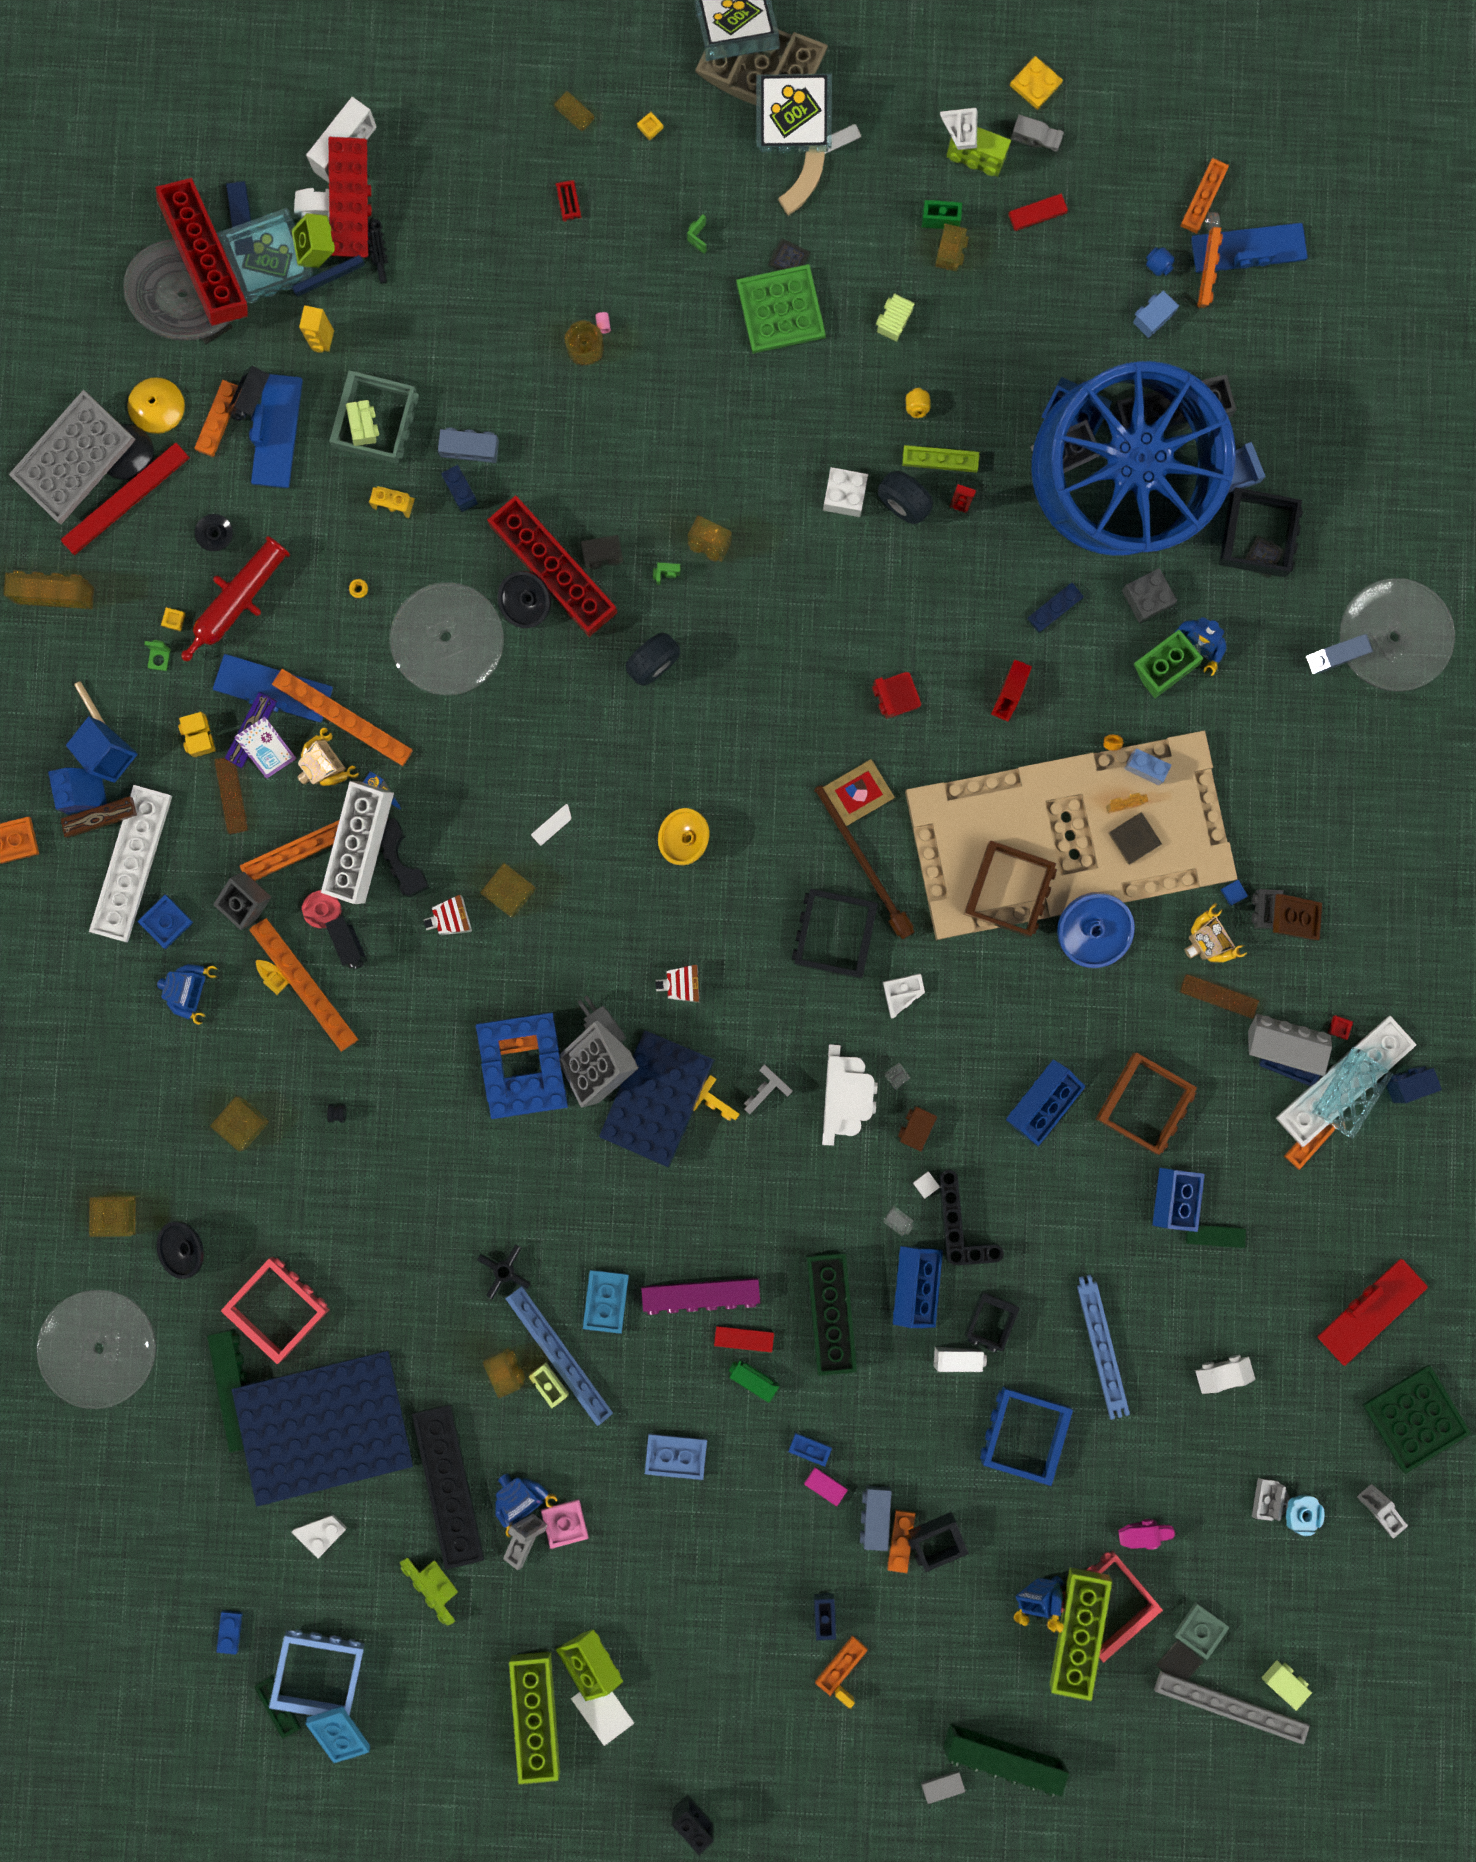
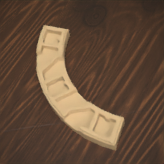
M805 145L806 158L803 170L791 189L779 197V202L788 216L799 209L815 190L823 169L824 145Z

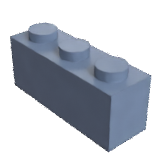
M454 428L440 429L438 453L443 458L496 463L499 440L497 435L492 432H483L481 434L473 430L462 432Z
M866 1486V1491L862 1493V1503H865V1511H861V1523H864V1531H860V1543H863L865 1550L888 1551L891 1489L890 1487Z

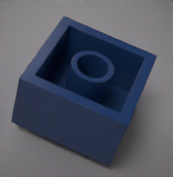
M1426 1066L1409 1068V1073H1396L1390 1076V1080L1385 1081L1393 1103H1408L1442 1090L1434 1068H1426Z

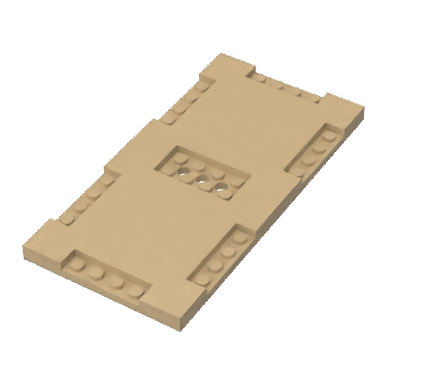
M1205 731L1124 747L1117 751L1109 750L1094 754L1089 753L948 783L943 782L907 789L905 794L936 940L1000 928L963 915L990 840L1056 863V877L1050 881L1049 887H1051L1049 897L1044 899L1043 905H1045L1042 916H1038L1037 920L1061 916L1064 909L1073 900L1087 893H1108L1126 903L1237 880L1230 842H1227L1211 769L1213 765ZM1136 748L1171 764L1164 782L1159 786L1124 769L1131 753ZM1063 812L1070 814V822L1066 823L1061 820ZM1066 831H1072L1075 834L1073 841H1068L1065 838ZM1071 849L1078 851V859L1073 860L1069 857ZM995 851L975 912L1012 925L1028 922L1046 869Z

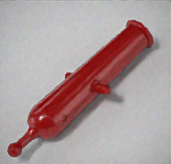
M266 537L267 541L231 582L227 583L220 576H214L213 580L222 588V592L196 620L193 626L195 639L190 647L181 653V658L184 661H190L193 653L201 645L217 643L244 609H248L256 616L260 615L261 611L252 603V599L284 558L290 557V553L273 538Z

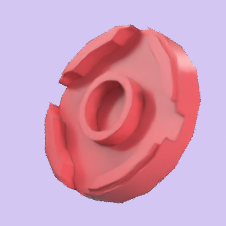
M321 890L309 894L302 905L304 919L313 927L319 929L326 928L325 923L340 917L341 904L338 898L323 894Z

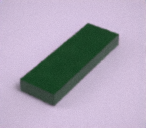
M1199 1225L1198 1232L1186 1231V1244L1245 1248V1228Z
M271 1675L257 1683L254 1688L280 1736L284 1739L299 1730L301 1726L293 1712L269 1708L275 1682L274 1676ZM279 1689L278 1695H283L281 1689Z

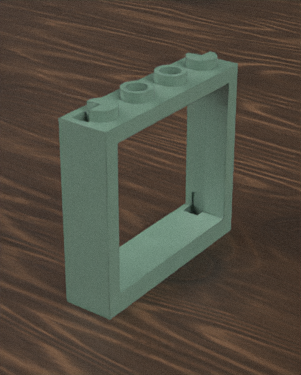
M349 370L329 441L331 446L336 449L398 464L399 459H402L404 455V441H407L409 437L408 426L409 423L413 422V408L419 400V394H417L415 386ZM358 384L408 396L393 453L364 446H354V444L343 442L348 423L346 404L354 401Z

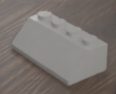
M1256 1014L1248 1030L1249 1055L1321 1076L1325 1075L1332 1049L1331 1035Z

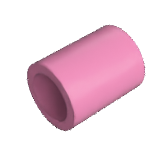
M601 312L596 314L598 333L605 334L610 332L608 313Z

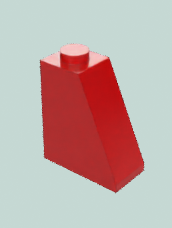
M1014 659L991 715L1005 721L1010 720L1020 700L1032 666Z

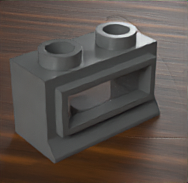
M1259 889L1255 891L1252 898V903L1255 905V912L1252 913L1254 929L1273 930L1276 894H1283L1284 890Z

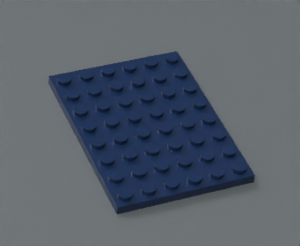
M388 1350L232 1389L256 1507L413 1467Z

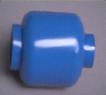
M1156 247L1146 257L1147 267L1156 276H1161L1162 274L1166 276L1174 268L1172 266L1174 257L1164 247Z

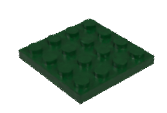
M1426 1365L1362 1404L1404 1474H1407L1472 1434L1430 1365Z

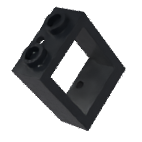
M253 365L244 371L226 411L231 414L230 417L237 421H244L252 416L270 376L268 373Z
M341 916L325 923L342 965L350 969L353 968V970L363 967V963L368 960L351 920Z
M981 1291L964 1334L968 1337V1342L979 1345V1343L987 1345L986 1349L997 1353V1350L1003 1352L1020 1307ZM984 1302L1009 1312L998 1343L972 1333Z
M952 1512L908 1530L911 1536L908 1539L912 1551L916 1549L918 1554L914 1556L918 1566L923 1565L925 1572L969 1554ZM950 1529L956 1545L925 1558L919 1542Z
M687 1794L673 1807L672 1826L693 1850L700 1855L714 1842V1823Z

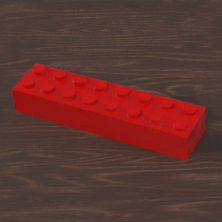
M189 178L155 187L159 207L211 326L247 317V302L193 179Z
M516 495L487 519L490 527L529 571L544 581L549 593L588 637L618 613L616 606Z

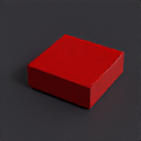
M1334 1015L1327 1034L1348 1040L1353 1021Z

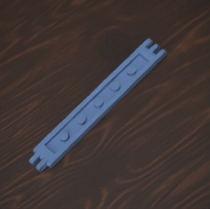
M1086 1275L1088 1283L1085 1284L1083 1276L1079 1277L1080 1285L1077 1286L1108 1414L1110 1420L1115 1419L1113 1411H1116L1118 1418L1122 1417L1121 1409L1124 1410L1125 1416L1130 1415L1098 1285L1096 1281H1092L1091 1275Z

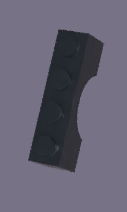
M394 817L386 822L381 841L384 848L382 854L385 860H390L392 864L390 870L394 878L398 877L401 883L398 885L403 895L406 894L410 898L429 889L430 886L421 869H410L401 863L398 849L406 836L398 820Z

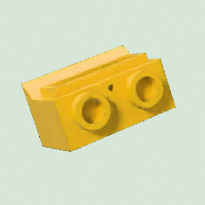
M377 486V488L373 487L369 503L375 510H377V506L388 508L391 512L395 510L402 511L405 517L409 518L415 498L410 497L407 493Z

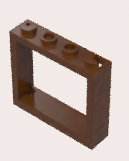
M990 840L963 915L1026 937H1031L1032 934H1036L1039 923L1036 922L1038 916H1042L1044 912V899L1048 898L1051 892L1049 884L1051 879L1054 880L1056 877V863ZM995 851L1046 869L1026 929L975 912Z

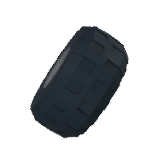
M902 471L890 472L878 486V496L881 501L895 515L907 523L917 524L922 522L933 509L932 497L928 491L913 477Z
M660 632L642 644L630 656L625 665L626 672L638 685H648L659 678L675 663L680 655V647L669 634Z

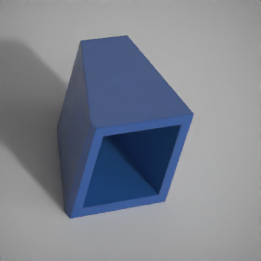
M88 716L66 744L67 748L87 773L114 783L138 755L135 750L107 725Z
M63 768L48 772L56 810L68 815H74L107 804L102 778L89 774L85 769Z

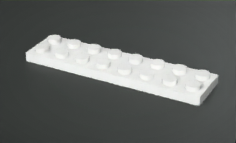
M133 785L130 797H133L137 816L125 819L122 822L89 932L127 943L172 799L171 795Z
M1388 1016L1333 1065L1324 1076H1321L1315 1084L1310 1086L1283 1110L1276 1119L1297 1143L1304 1147L1416 1046L1415 1042L1391 1016Z

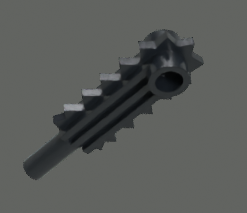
M371 217L368 220V244L370 245L368 250L371 252L369 257L372 259L371 263L377 265L380 284L387 283L384 265L389 262L387 260L389 256L385 254L387 249L383 245L386 241L382 239L385 234L381 232L383 228L381 222Z

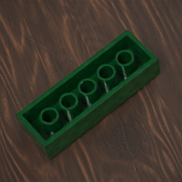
M846 1253L806 1255L818 1376L855 1373L857 1372Z
M950 1724L943 1748L947 1760L951 1764L956 1766L963 1764L972 1771L980 1772L981 1770L987 1772L993 1778H999V1776L1006 1778V1781L1011 1784L1017 1785L1021 1783L1030 1790L1037 1791L1039 1789L1051 1797H1056V1795L1063 1797L1069 1776L1063 1760Z

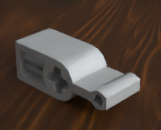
M1018 115L1011 140L1033 147L1043 146L1053 151H1058L1064 132L1049 128L1047 124L1041 121Z

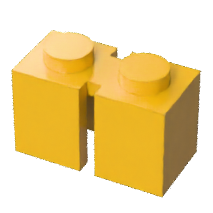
M198 712L179 718L181 724H178L181 735H185L186 742L183 745L186 753L193 757H198L216 751L212 735H208L210 727L204 713Z

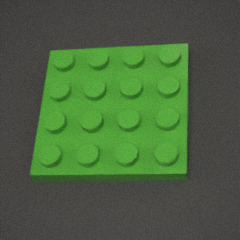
M809 264L736 280L752 354L824 339L826 337Z

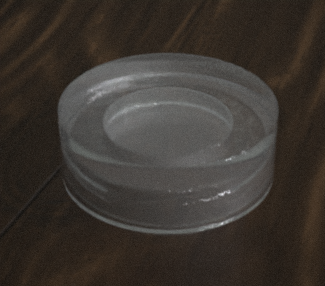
M1217 212L1207 213L1206 227L1209 231L1213 227L1220 226V218Z

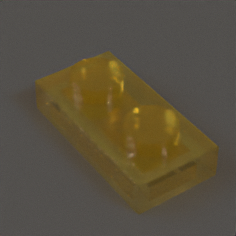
M568 91L554 104L555 108L580 131H583L595 119L594 115Z
M1139 792L1129 795V799L1122 800L1121 797L1110 800L1111 803L1106 806L1109 814L1143 805L1148 802L1147 794L1140 795Z

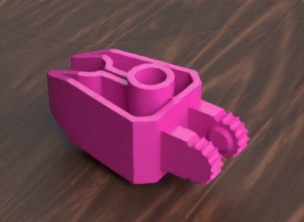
M1144 1519L1142 1522L1128 1524L1118 1530L1120 1545L1132 1549H1156L1158 1546H1161L1160 1541L1172 1539L1175 1536L1172 1525H1158L1154 1519Z

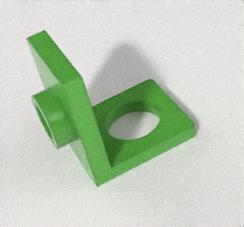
M702 214L697 222L693 221L687 232V241L705 254L707 252L706 244L696 237L706 225V216Z
M159 640L145 641L144 645L150 649L148 668L167 671L171 649ZM157 655H161L164 658V662L160 666H156L153 662Z

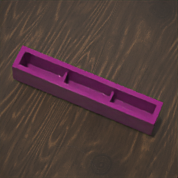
M758 1278L642 1286L643 1312L647 1311L648 1315L659 1314L660 1310H667V1313H678L679 1309L694 1312L702 1307H706V1310H717V1306H725V1309H735L737 1305L745 1304V1308L756 1307V1304L760 1303Z

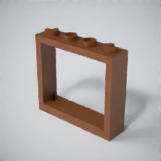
M1132 1053L1095 1120L1152 1153L1160 1155L1168 1147L1169 1143L1167 1141L1169 1137L1176 1133L1178 1129L1176 1125L1179 1119L1182 1120L1185 1117L1188 1103H1192L1195 1099L1197 1087L1142 1055ZM1139 1063L1185 1089L1154 1146L1108 1120Z

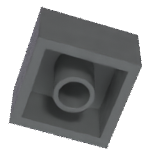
M1160 568L1127 584L1122 589L1139 623L1173 607L1177 602Z
M242 872L229 879L213 905L235 926L243 930L256 922L271 896L245 872Z

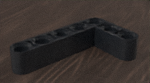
M950 1169L941 1171L939 1174V1186L947 1261L956 1266L999 1262L1002 1260L1004 1252L997 1244L964 1246L958 1176ZM946 1173L953 1175L951 1183L947 1184L944 1182L943 1178ZM949 1192L955 1195V1199L951 1203H947L945 1200V1196ZM948 1213H956L957 1218L954 1222H948ZM953 1231H956L958 1233V1239L954 1242H951L949 1240V1234ZM992 1248H997L999 1251L998 1256L995 1258L989 1256V1251ZM977 1249L979 1257L973 1260L970 1258V1252ZM953 1251H959L960 1258L957 1261H952L950 1258Z

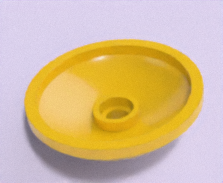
M149 378L140 382L134 387L128 398V413L131 420L137 427L148 433L160 434L170 431L180 422L185 410L184 397L174 383L163 378ZM155 399V402L150 404V400Z
M689 808L678 809L670 813L663 821L658 834V845L661 854L667 861L676 865H689L698 860L706 850L709 841L707 821L699 812Z

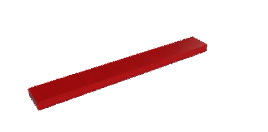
M177 443L172 445L61 539L63 544L73 555H76L189 460V456Z

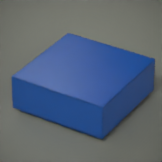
M1239 880L1220 889L1230 906L1248 896Z

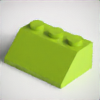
M594 1629L581 1633L556 1649L585 1702L609 1695L623 1682L619 1671L615 1668L609 1653L603 1647Z

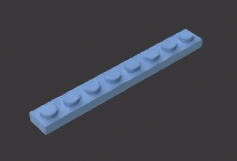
M521 1286L505 1299L597 1426L600 1425L613 1412Z

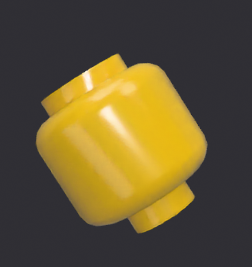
M915 388L906 395V411L912 417L922 418L930 411V395L928 392L921 388Z

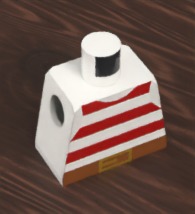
M461 895L433 907L434 917L424 919L426 930L437 928L440 935L472 932Z
M692 965L667 971V979L656 980V991H668V999L699 1002L698 966Z

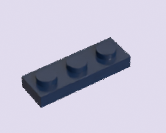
M1070 583L1027 619L1037 632L1040 633L1083 599L1084 596L1073 583Z
M1262 1058L1259 1061V1066L1308 1086L1315 1084L1321 1076Z

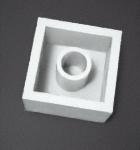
M831 468L823 511L860 517L868 474Z

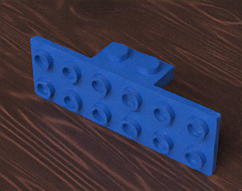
M1296 223L1221 232L1220 234H1223L1221 245L1218 246L1217 253L1220 254L1218 265H1215V271L1306 260L1307 250L1303 224ZM1209 234L1194 235L1191 238L1197 273L1203 272Z
M269 374L270 376L262 392L261 404L256 405L252 414L253 428L249 432V438L255 445L251 483L253 485L289 488L303 380L301 377Z
M224 654L213 686L214 691L247 700L251 705L254 703L258 693L263 692L278 701L273 712L283 711L322 723L324 718L272 685L280 672L279 670ZM293 675L327 697H331L333 690L331 686Z

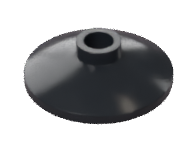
M219 514L204 516L195 527L196 541L207 551L216 552L223 550L230 544L233 537L231 523ZM218 532L219 535L214 538L213 533Z

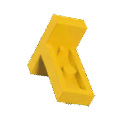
M710 1075L703 1086L693 1111L705 1099V1104L713 1110L715 1108L721 1110V1115L729 1121L731 1119L736 1120L740 1113L708 1092L716 1081V1078Z

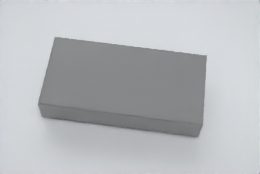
M959 1770L921 1782L928 1804L965 1792Z

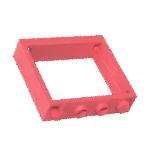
M272 1257L263 1264L224 1306L221 1312L276 1364H279L323 1318L329 1309L322 1298H317L312 1294L314 1291L307 1284L303 1285L295 1272H289L284 1267L285 1263ZM269 1268L278 1274L317 1311L315 1316L282 1351L234 1307Z
M1113 1551L1105 1553L1100 1558V1562L1095 1566H1090L1087 1571L1102 1573L1115 1562L1149 1604L1101 1645L1099 1658L1103 1663L1163 1611ZM1063 1600L1062 1606H1061V1613H1062V1610H1063L1064 1600Z

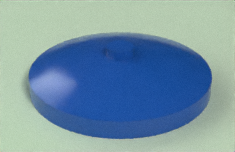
M1104 892L1087 893L1073 900L1064 909L1057 927L1058 941L1064 953L1076 964L1088 968L1105 967L1119 960L1129 949L1134 937V919L1128 907L1114 895Z

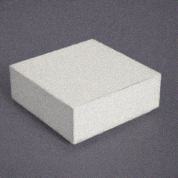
M926 1172L913 1182L924 1199L940 1188L929 1172Z

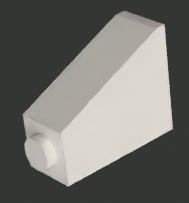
M935 1347L934 1367L938 1372H983V1367H986L987 1357L983 1355L984 1352L981 1349Z

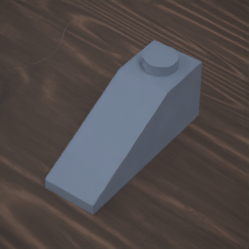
M1364 634L1322 649L1306 657L1312 673L1319 674L1373 652L1368 635Z

